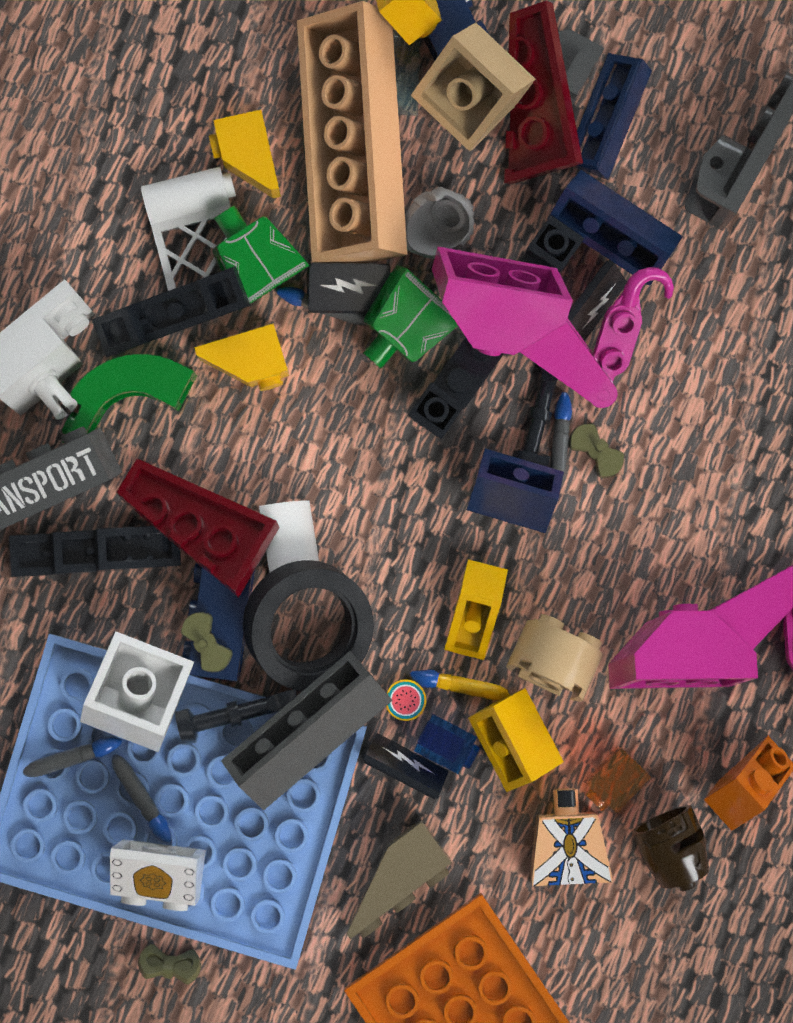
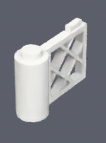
M216 167L141 186L146 212L152 227L168 291L176 288L174 278L183 264L202 275V278L210 276L217 264L215 258H213L206 272L187 262L186 258L197 239L213 249L217 246L200 236L209 220H213L231 207L229 198L235 197L236 193L230 172L222 174L221 167ZM200 223L195 232L186 227ZM179 228L193 237L181 257L166 249L162 232ZM168 256L178 261L173 271Z

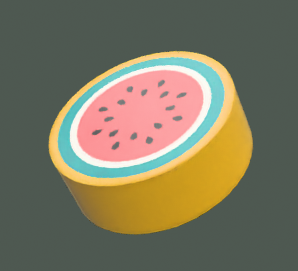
M408 679L399 680L393 683L387 690V694L393 701L386 708L394 718L401 721H410L419 717L424 711L426 694L423 688L415 681Z

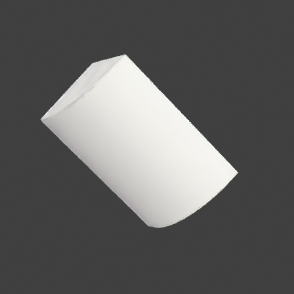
M290 501L259 506L260 513L276 520L280 527L266 550L269 573L282 565L295 561H319L310 501Z

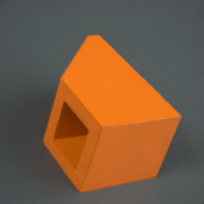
M768 735L715 784L704 801L728 828L733 831L765 811L793 772V762L789 759L786 752L778 747Z

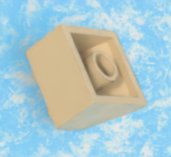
M474 23L452 36L411 96L466 149L471 151L515 107L535 81V78L477 23Z

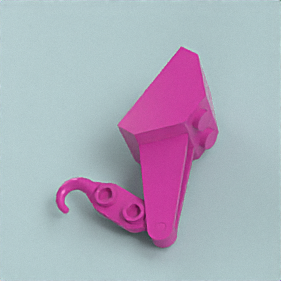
M437 247L432 266V272L441 300L473 348L489 356H499L501 353L515 355L520 352L597 408L609 407L617 399V389L613 380L615 376L627 369L642 325L639 295L643 285L653 280L661 282L664 286V296L667 299L672 297L674 289L671 277L659 268L647 267L634 273L625 284L622 294L606 311L594 352H592L568 319L573 300L557 268L444 247Z
M793 565L788 566L786 569L708 611H698V604L673 605V610L660 611L659 617L646 622L608 664L609 688L730 687L757 679V654L753 649L782 619L786 660L793 671Z

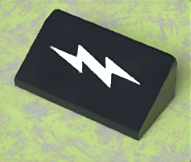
M606 260L569 311L568 319L584 341L620 295L627 283L616 264L611 260Z
M310 263L306 274L308 313L367 314L391 274L390 265Z
M378 733L374 736L363 758L365 764L434 800L435 798L438 799L449 773V770Z

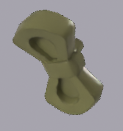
M582 424L572 431L569 438L570 449L586 452L591 459L595 460L597 475L600 478H609L621 471L624 464V453L608 447L607 442L602 438L600 439L594 424Z
M196 612L185 619L181 628V634L194 642L195 649L200 653V664L203 671L211 673L220 672L230 663L233 652L230 648L218 644L215 636L211 633L212 615L210 613Z
M150 944L141 952L138 958V967L145 979L162 975V977L167 979L175 977L188 985L199 976L201 961L193 949L178 956L165 955L154 944Z

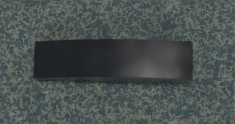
M153 526L103 528L87 531L52 532L51 534L10 535L7 537L9 578L181 566L180 548Z

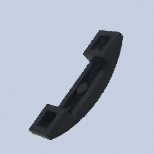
M234 266L91 320L107 358L251 305L238 270Z

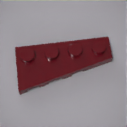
M545 0L510 13L508 53L535 78V81L510 111V131H506L505 148L509 149V165L504 173L505 184L522 182L583 164L553 3Z
M138 458L116 491L122 501L238 598L280 528L277 521Z

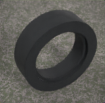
M314 560L287 563L266 575L251 593L243 617L245 642L256 662L276 682L288 688L301 691L305 690L349 651L362 663L370 648L374 630L372 609L362 589L339 569L327 563ZM307 588H322L335 593L340 599L345 613L344 630L336 646L325 656L309 662H294L280 656L272 643L271 625L273 617L282 602L295 592Z

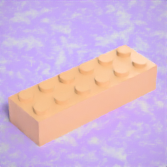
M365 1L297 20L312 262L370 263L407 255L393 27L380 14L377 6Z

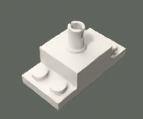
M65 279L0 332V400L20 416L40 400L44 402L57 420L68 416L58 403L59 400L71 412L77 407V401L69 395L60 383L81 367L83 363L64 339L69 335L75 336L81 333L88 326L89 318L94 315V312Z

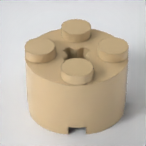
M541 614L539 619L527 620L506 665L507 669L511 671L519 667L521 670L518 677L558 696H560L563 689L571 691L573 694L570 700L582 702L602 659L603 654L599 650L602 642L583 632H579L578 636L562 630L564 627L563 622L545 614Z

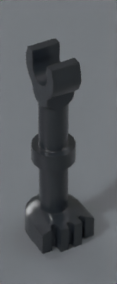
M537 365L541 378L534 405L528 408L526 418L529 420L523 447L522 449L514 450L512 457L548 467L550 456L538 453L545 424H550L552 412L549 409L558 379Z
M296 690L281 692L238 705L236 701L226 703V708L193 715L189 709L176 711L175 717L181 742L183 745L196 743L198 732L227 724H231L233 728L241 726V721L278 713L297 696Z

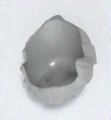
M437 187L432 191H426L418 195L405 213L407 250L429 259H435L437 247L455 250L462 249L466 241L470 240V235L474 231L473 216L475 212L473 211L474 206L471 204V201L465 198L463 194L443 187Z

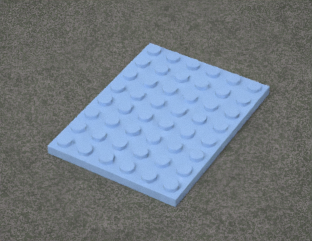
M49 634L0 792V882L296 970L367 726L363 725L269 807L263 810L239 788L221 760L276 713L241 721V726L233 728L231 724L200 731L198 732L197 742L183 745L181 742L174 714L159 752H156L80 722L83 704L107 650ZM189 675L176 711L189 709L193 715L226 708V703L236 701L238 705L266 697ZM115 737L122 740V744L106 756H95V758L85 762L83 761L82 763L38 777H27L23 774V769L31 762L80 747L81 745L92 744V742L99 738ZM117 754L129 763L150 795L153 803H155L159 814L166 819L171 833L170 843L161 842L151 833L148 821L142 816L141 811L138 810L113 769V755ZM125 839L206 850L198 903L195 906L188 905L187 911L162 908V901L146 900V905L144 906L121 903V896L110 895L111 848Z

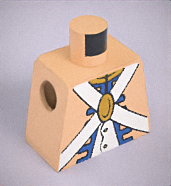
M554 789V814L536 815L529 875L531 885L548 886L612 882L611 869L598 814L595 812H579L578 789Z

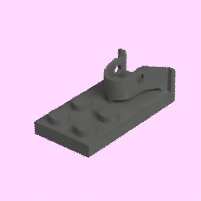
M788 71L767 103L769 107L765 109L747 138L748 141L754 143L751 149L726 135H722L703 156L702 161L697 165L685 202V209L689 213L722 231L737 214L793 114V74Z

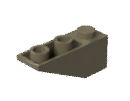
M422 819L388 843L347 929V936L350 939L358 933L362 938H365L381 926L382 921L379 918L391 908L396 913L403 910L416 899L413 894L415 890L425 883L430 888L449 874L446 867L452 863L451 859Z

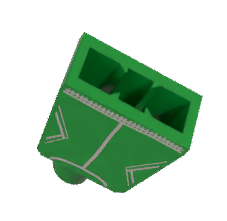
M234 205L214 218L227 238L212 250L220 272L236 266L250 304L309 266L306 260L267 217L262 216L250 225H247Z
M397 265L364 317L363 322L377 336L364 350L363 354L380 369L395 352H398L403 358L413 363L458 325L442 300L407 268Z

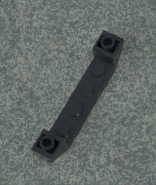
M550 215L527 247L521 262L554 267L558 269L561 275L584 238ZM465 337L435 381L431 382L407 417L442 440L503 357L504 353H501L499 356L485 355L473 348Z

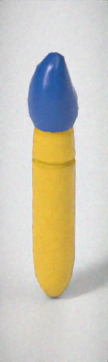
M432 669L417 670L410 673L412 680L425 688L438 687L447 691L450 690L490 700H500L510 695L508 690L500 685L455 675L451 676L450 674H439Z

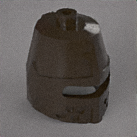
M691 805L671 809L635 826L632 832L643 861L662 888L671 889L679 887L680 891H687L696 886L695 881L708 874L707 842ZM679 843L680 849L674 853L672 846Z

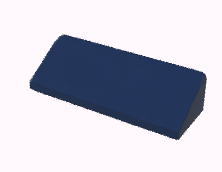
M608 53L577 129L580 148L587 131L589 134L581 153L583 164L573 167L603 179H609L652 72L643 59ZM614 64H615V65H617V66H616V68H615V70H614V73H613V75H612V78H611V80H610L609 85L606 86L607 81H608V79H609V76H610V74H611V71H612V69H613V66H614ZM603 95L604 98L602 100L594 122L591 123L597 106L599 104V101L601 99V96Z

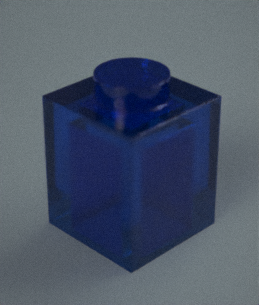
M431 713L413 751L459 774L462 766L470 769L480 747L474 744L477 739L476 735Z

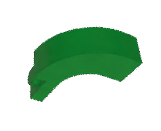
M134 354L106 361L88 372L72 389L69 395L77 401V405L81 408L78 413L72 412L63 426L62 434L65 435L82 426L85 427L87 433L95 430L105 412L113 404L133 396L152 398L179 412L197 375L193 370L173 360L156 355Z

